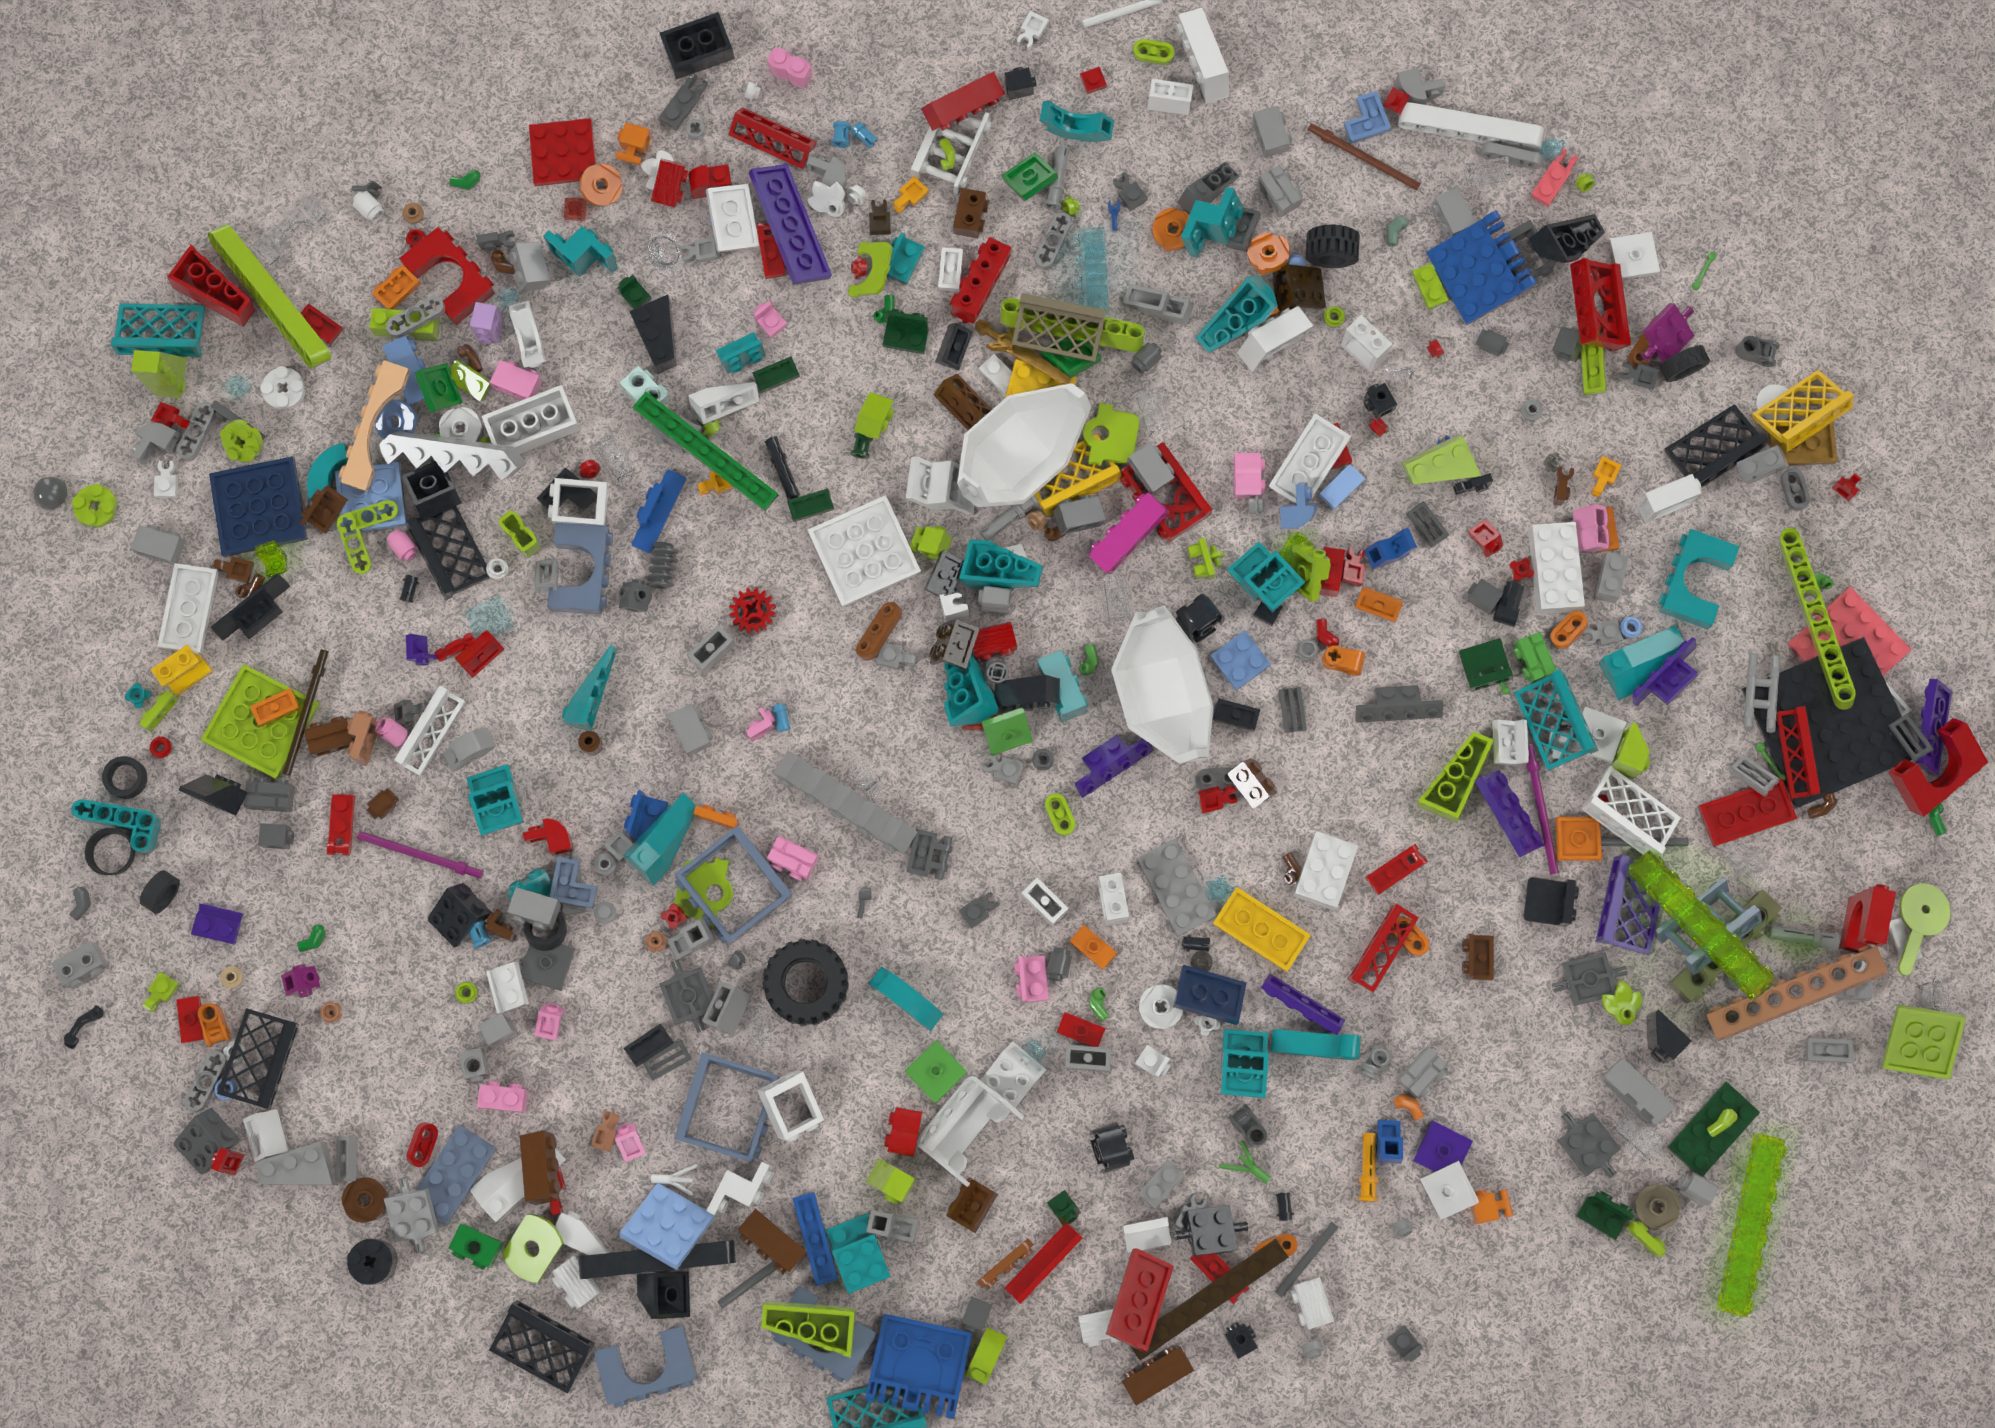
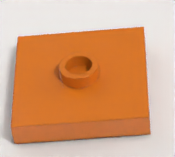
M1592 817L1555 818L1557 861H1602L1601 823Z

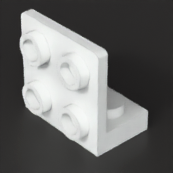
M1012 1041L980 1081L1016 1108L1047 1069Z

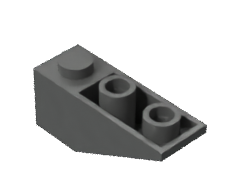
M1224 162L1187 186L1177 203L1190 215L1195 200L1211 203L1240 176Z

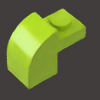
M987 1327L966 1376L986 1385L1008 1336Z

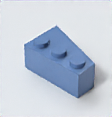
M403 336L382 345L389 362L408 368L411 371L403 392L408 404L412 405L424 400L414 372L426 367L422 358L418 359L416 355L417 347L414 340L410 339L409 336Z

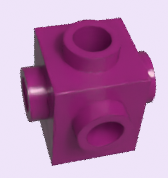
M297 965L292 967V970L281 975L286 997L299 995L300 998L313 995L312 991L320 987V978L315 966Z

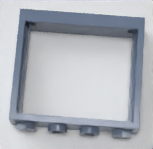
M736 826L675 873L677 878L675 881L676 885L682 892L686 890L691 897L688 898L695 909L701 908L704 912L702 918L709 926L713 924L718 930L715 934L722 943L727 942L729 945L733 944L792 898V893L739 826ZM736 839L779 893L780 897L730 935L686 877Z
M701 1053L674 1139L753 1163L754 1159H759L762 1149L759 1146L761 1137L765 1138L769 1125L765 1124L768 1114L764 1105L748 1154L687 1136L710 1063L771 1081L770 1083L778 1080L780 1077Z

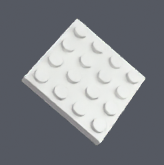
M886 495L808 529L810 538L842 608L921 574V570Z

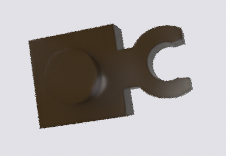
M886 199L883 200L881 207L876 206L875 200H872V212H869L870 235H891L890 212H886Z

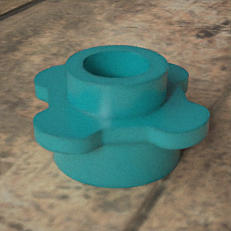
M134 683L125 694V700L131 701L134 707L138 709L142 708L145 700L151 697V692L143 689L140 683Z

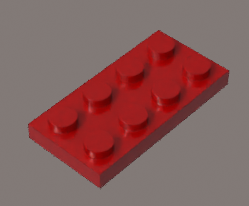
M1779 778V783L1774 785L1773 789L1768 791L1765 797L1753 788H1749L1698 806L1713 847L1798 819L1782 778Z
M1138 1248L1132 1249L1106 1335L1143 1352L1148 1351L1174 1268L1173 1265Z

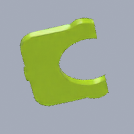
M863 241L859 244L857 254L870 255L872 269L864 282L858 285L850 284L849 296L857 298L860 295H878L883 291L887 274L890 270L889 264L893 250L889 243H868Z

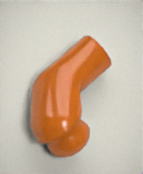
M1399 1094L1398 1097L1394 1098L1395 1107L1398 1109L1402 1107L1409 1109L1414 1121L1425 1117L1416 1098L1406 1094Z

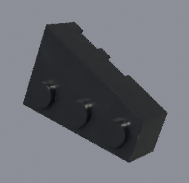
M667 294L629 311L657 374L677 366L672 306L669 295Z

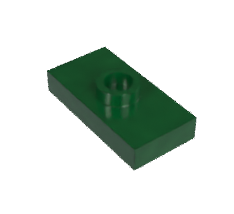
M792 356L752 372L761 393L800 377Z
M828 488L787 500L793 522L834 510Z

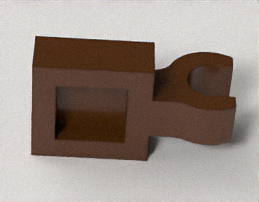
M1559 466L1556 472L1557 483L1555 485L1553 505L1562 506L1564 501L1569 499L1570 487H1567V484L1574 475V468H1570L1569 475H1564L1562 473V466Z
M232 557L230 562L215 559L213 568L221 572H227V579L249 583L255 563Z

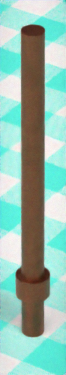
M1313 123L1309 125L1307 130L1321 137L1323 142L1327 144L1330 142L1416 191L1420 187L1421 183L1336 137L1334 132L1328 129L1324 130Z

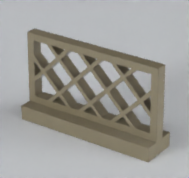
M1022 293L1012 345L1096 362L1107 314L1106 310ZM1024 308L1033 310L1037 315V318L1028 324L1023 319ZM1047 314H1054L1058 322L1047 328L1041 318ZM1073 318L1079 326L1068 332L1063 322ZM1040 320L1046 330L1034 336L1029 326ZM1023 321V323H1024L1025 326H1023L1022 328H1020V327H1021V322ZM1090 322L1098 323V331L1089 337L1084 326ZM1061 324L1066 335L1056 341L1050 330ZM1027 328L1033 338L1026 343L1019 342V333ZM1082 329L1087 339L1076 345L1071 335ZM1048 332L1054 343L1048 347H1043L1037 339ZM1069 337L1075 347L1069 351H1062L1058 343ZM1096 337L1095 344L1091 340ZM1090 341L1094 347L1092 356L1083 355L1079 347ZM1077 349V351L1079 352V354H1077V353H1072V352Z

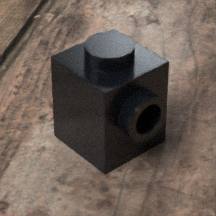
M1017 67L1010 72L1004 73L1009 100L1034 95V87L1037 86L1035 75L1030 73L1029 67Z
M1377 383L1370 386L1363 401L1367 411H1371L1376 420L1395 411L1398 405L1386 383L1381 385Z
M1237 1321L1226 1327L1228 1332L1223 1335L1237 1359L1258 1348L1253 1340L1256 1338V1335L1250 1325L1247 1327L1245 1323L1239 1325Z

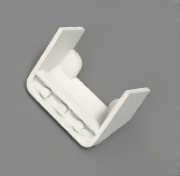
M971 1076L963 1081L917 1139V1145L968 1187L970 1183L960 1175L965 1170L967 1158L962 1154L990 1119L994 1122H1001L1008 1117L1010 1112L1021 1120L1025 1116L978 1078Z

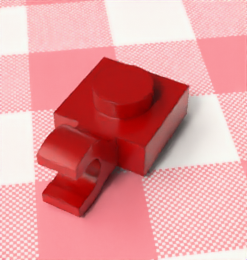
M161 401L151 419L154 423H161L169 428L176 424L187 429L190 421L178 415L179 409Z
M1856 473L1849 479H1845L1842 476L1832 489L1849 502L1859 491L1856 484L1861 480V477Z

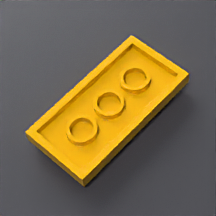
M1238 887L1235 888L1212 924L1286 973L1311 936V934Z

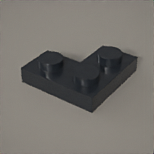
M566 467L556 477L559 479L580 480ZM555 479L537 497V500L547 509H549V505H553V497H550V485L555 484ZM561 486L559 508L569 499L584 512L595 501L597 494L590 488Z

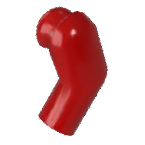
M1317 619L1316 633L1318 641L1326 647L1338 646L1339 637L1334 636L1327 630V619Z

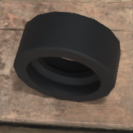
M119 756L110 760L102 773V783L105 789L112 795L122 799L134 798L145 789L148 781L145 767L136 759L128 756ZM122 765L132 766L137 772L136 783L128 790L118 789L114 786L112 780L114 772Z
M166 870L159 871L144 887L139 899L140 904L154 914L162 912L176 896L180 887V880Z
M561 912L558 913L556 918L558 932L548 939L536 938L532 933L533 924L528 922L523 924L525 937L529 945L537 950L549 951L562 944L565 940L567 929Z

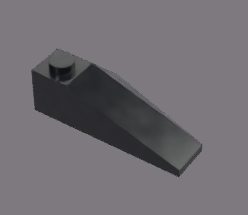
M1593 214L1547 224L1530 237L1529 240L1539 257L1568 263L1577 261L1605 231L1596 215Z

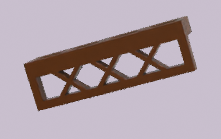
M958 373L943 380L933 394L967 430H970L985 417L982 413L988 414L993 410ZM953 382H956L961 387V389L957 388L953 384ZM968 398L972 399L975 403L970 402Z

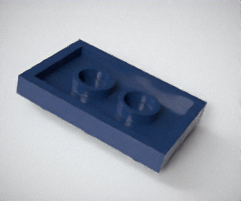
M1183 965L1180 971L1173 1007L1238 1025L1247 983Z

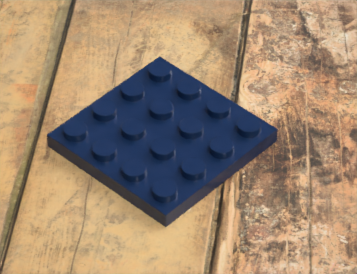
M293 456L209 473L219 543L223 557L308 540L306 525L300 524L304 518L301 516L303 506L296 462Z

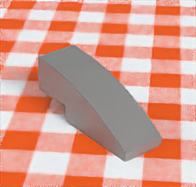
M1129 284L1123 300L1124 305L1135 310L1186 326L1194 307L1189 299L1170 296L1166 291Z

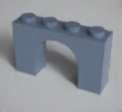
M555 524V547L557 549L587 552L594 559V572L591 578L583 585L577 587L558 586V590L553 591V587H550L547 603L550 611L602 615V609H606L607 596H604V588H608L609 575H606V567H610L611 554H608V546H612L613 533H610L607 526Z
M799 1286L790 1303L816 1305L820 1297ZM858 1321L854 1326L852 1356L849 1358L834 1351H818L810 1344L793 1337H787L773 1331L770 1333L775 1336L773 1340L785 1347L787 1343L793 1347L792 1352L803 1359L805 1356L813 1360L811 1364L823 1371L824 1368L832 1371L831 1376L841 1383L844 1380L849 1381L877 1335L875 1331Z
M684 1326L660 1332L666 1355V1367L662 1375L652 1383L636 1382L627 1374L619 1345L594 1351L607 1405L614 1404V1408L627 1405V1400L631 1398L641 1401L650 1398L649 1393L658 1391V1395L671 1392L672 1386L680 1385V1389L694 1385L693 1380L698 1379Z

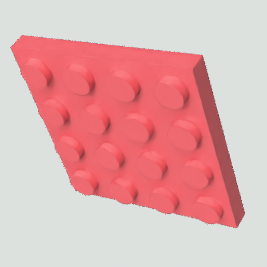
M1851 587L1826 608L1839 646L1841 647L1865 637L1882 675L1886 674L1912 650ZM1818 615L1814 620L1820 621L1822 617ZM1807 626L1787 643L1803 662L1818 656ZM1824 634L1818 636V638L1823 641L1829 639V637Z

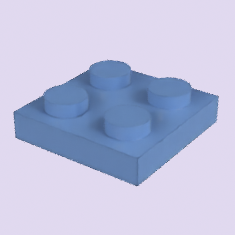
M1245 630L1210 655V658L1236 691L1271 666V663Z

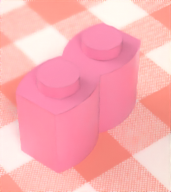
M774 48L767 59L769 71L774 76L788 79L791 84L797 87L806 88L813 76L811 65L805 59L792 57L788 51L782 48Z
M1261 453L1234 454V498L1256 497V495L1261 497V492H1265V480H1261V472L1265 471V459H1261Z
M1594 504L1574 510L1573 522H1576L1579 552L1590 553L1608 548L1609 534L1606 528L1608 518L1605 506Z

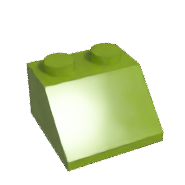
M1632 722L1624 729L1613 762L1610 765L1624 776L1632 779L1642 775L1643 771H1647L1651 761L1648 758L1649 748L1637 723Z

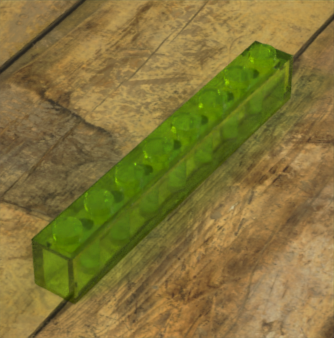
M1650 850L1629 866V875L1752 1002L1772 987L1774 983V973L1766 965L1763 966L1758 961L1757 955L1751 949L1747 950L1742 945L1738 935L1735 933L1731 934L1726 929L1725 922L1720 917L1716 918L1711 913L1710 907L1704 901L1700 902L1695 897V892L1690 886H1684L1681 883L1678 874L1672 869L1669 870L1664 865V860L1658 854L1654 855Z
M1761 1133L1753 1134L1716 1311L1743 1318H1748V1314H1751L1753 1311L1754 1301L1751 1299L1753 1292H1756L1758 1287L1757 1271L1761 1269L1763 1264L1761 1252L1762 1248L1767 1244L1768 1234H1766L1767 1225L1771 1224L1773 1213L1770 1212L1771 1205L1775 1203L1777 1198L1776 1182L1780 1180L1782 1175L1780 1163L1781 1159L1785 1158L1787 1146H1784L1785 1140Z

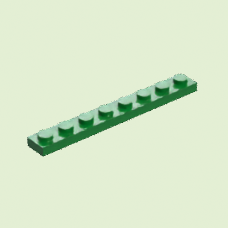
M645 391L632 408L635 412L766 512L779 496L771 487Z

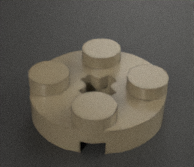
M1658 1184L1646 1186L1640 1190L1634 1200V1211L1637 1219L1649 1229H1667L1674 1225L1678 1219L1681 1203L1677 1194L1669 1187ZM1654 1201L1662 1203L1661 1213L1652 1210Z

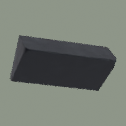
M957 323L949 324L935 363L959 370L973 332Z

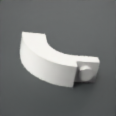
M530 301L510 305L509 314L519 342L524 368L537 367L541 363L546 362V357Z

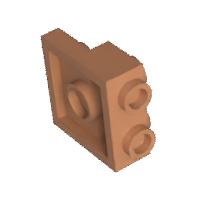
M359 710L358 713H355L354 718L351 717L348 722V734L355 739V741L350 743L348 753H350L349 757L355 762L367 766L378 736L375 732L377 722L376 718L371 716L372 714Z

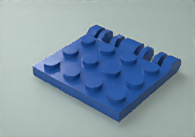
M1497 210L1487 214L1478 222L1426 252L1466 325L1473 323L1538 284L1534 276L1528 277L1532 273L1530 268L1521 271L1515 277L1511 272L1525 263V259L1521 257L1509 265L1507 264L1521 254L1514 240L1507 242L1500 248L1497 247L1511 238L1510 233H1504L1495 240L1492 238V234L1505 226L1503 221L1498 222L1501 217Z
M884 1314L865 1400L875 1401L879 1384L881 1389L878 1403L883 1404L886 1398L887 1386L893 1387L895 1391L891 1403L892 1406L897 1407L900 1390L902 1389L905 1390L902 1408L917 1412L921 1394H925L922 1413L928 1414L931 1396L939 1397L936 1416L941 1417L945 1399H948L945 1418L954 1420L972 1332Z

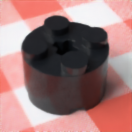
M1200 594L1188 607L1184 605L1176 611L1177 618L1175 619L1193 643V640L1198 643L1216 631L1214 626L1218 622L1222 625L1225 617L1209 597Z
M1115 1122L1090 1130V1135L1094 1134V1139L1090 1141L1098 1165L1103 1164L1105 1168L1101 1169L1103 1174L1130 1166V1161L1134 1160V1154L1131 1147H1127L1125 1138L1128 1136L1124 1125L1119 1126Z
M380 1239L362 1240L354 1245L347 1255V1267L350 1275L357 1282L365 1285H377L388 1281L393 1276L398 1262L397 1253L393 1246ZM370 1257L376 1258L374 1266L369 1265Z

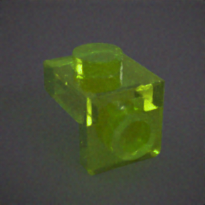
M1291 532L1279 554L1291 565L1292 545L1311 541L1307 540L1308 537L1301 532Z
M275 540L255 546V554L265 565V574L268 578L277 573L281 574L287 571V555Z

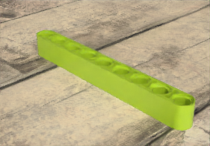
M226 224L208 232V239L213 248L310 369H313L330 361L331 354L327 346L229 224Z
M1786 528L1780 534L1779 546L1834 704L1839 709H1849L1853 706L1856 695L1851 677L1801 536L1796 529ZM1787 538H1792L1795 540V542L1786 543L1784 540ZM1794 557H1798L1802 561L1795 563L1791 559ZM1804 576L1807 577L1809 580L1806 582H1801L1798 580V578ZM1813 596L1815 597V600L1807 601L1805 597ZM1819 615L1822 617V620L1815 621L1811 617ZM1824 634L1827 635L1829 639L1823 641L1820 640L1818 636ZM1833 654L1836 656V659L1828 660L1825 656ZM1840 674L1843 676V679L1835 680L1832 675ZM1848 694L1850 699L1842 700L1839 695Z

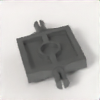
M1606 952L1561 963L1565 974L1564 981L1552 983V988H1554V993L1567 990L1571 996L1573 1006L1602 1000V995L1604 994L1614 995L1616 990L1615 977L1628 975V971H1623L1627 969L1626 966L1613 969L1609 964Z
M678 959L670 963L675 975L669 980L659 983L674 1024L678 1025L686 1021H693L696 1031L699 1033L701 1030H706L701 1017L705 1015L713 997L702 968L683 971Z
M1569 1111L1562 1115L1561 1118H1563L1569 1128L1557 1141L1584 1176H1588L1595 1169L1599 1168L1603 1169L1608 1178L1614 1176L1617 1172L1608 1162L1621 1148L1594 1113L1578 1122L1575 1121Z

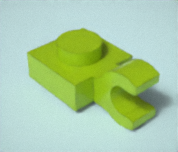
M159 972L147 989L152 995L146 999L142 1006L154 1012L161 1000L168 1003L180 984L164 973Z

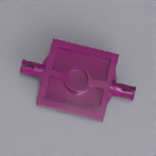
M1669 303L1642 331L1649 345V348L1641 355L1644 360L1649 361L1656 354L1661 362L1679 353L1695 336L1687 324V319L1694 313L1692 307L1687 306L1680 313L1675 303Z

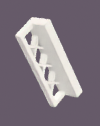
M439 686L394 761L421 776L466 701L450 693L444 687ZM448 698L458 702L455 710L446 712L444 707ZM444 717V728L434 731L433 723L435 719ZM433 736V746L423 750L421 743L423 739ZM421 754L423 762L419 769L409 765L413 756Z

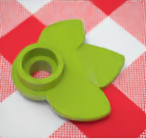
M1619 981L1614 995H1602V1003L1605 1011L1610 1015H1614L1615 1020L1619 1024L1630 1025L1635 1020L1636 1011L1641 1007L1642 996L1640 991L1632 993L1631 987L1626 982Z

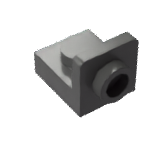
M1405 1325L1386 1338L1402 1361L1406 1362L1409 1359L1412 1362L1421 1355L1422 1345L1417 1342Z

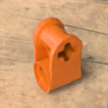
M1331 646L1323 654L1322 664L1331 670L1360 676L1362 675L1366 653L1360 650ZM1331 654H1334L1335 661H1332Z
M203 1004L198 1010V1017L206 1045L210 1048L215 1043L224 1040L227 1042L231 1041L230 1029L226 1023L222 1008L217 1004ZM212 1007L215 1010V1016L212 1019H208L206 1013Z

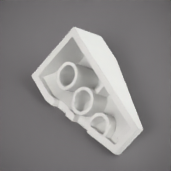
M555 1149L556 1159L560 1166L566 1159ZM521 1158L486 1174L470 1189L480 1206L497 1223H501L525 1200Z

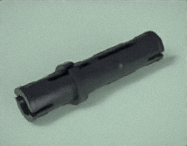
M773 436L766 439L764 442L771 456V464H774L787 500L799 497L800 493L788 467L787 456L781 449L778 437Z

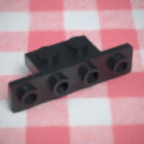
M279 573L275 574L211 626L212 631L221 640H225L240 628L248 639L252 638L283 613L274 599L286 591L290 585Z

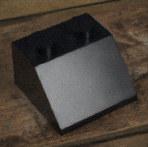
M206 774L179 788V791L235 816L248 793L240 789V783L216 774L215 778Z
M1659 1009L1646 1016L1648 1048L1652 1051L1650 1055L1657 1062L1667 1063L1675 1060L1692 1042Z

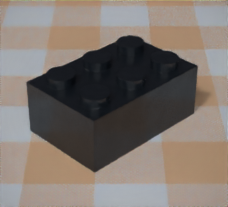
M719 12L660 32L662 44L676 79L735 59Z

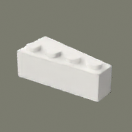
M1199 8L1179 14V23L1176 24L1177 33L1183 38V47L1189 55L1190 65L1194 70L1205 104L1229 97V71L1203 9Z

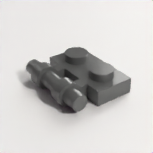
M916 829L918 833L913 840L906 872L928 877L930 869L936 870L934 879L943 880L944 873L948 870V856L953 848L951 846L952 837L944 836L943 843L936 842L937 833ZM934 850L940 851L938 863L932 861Z

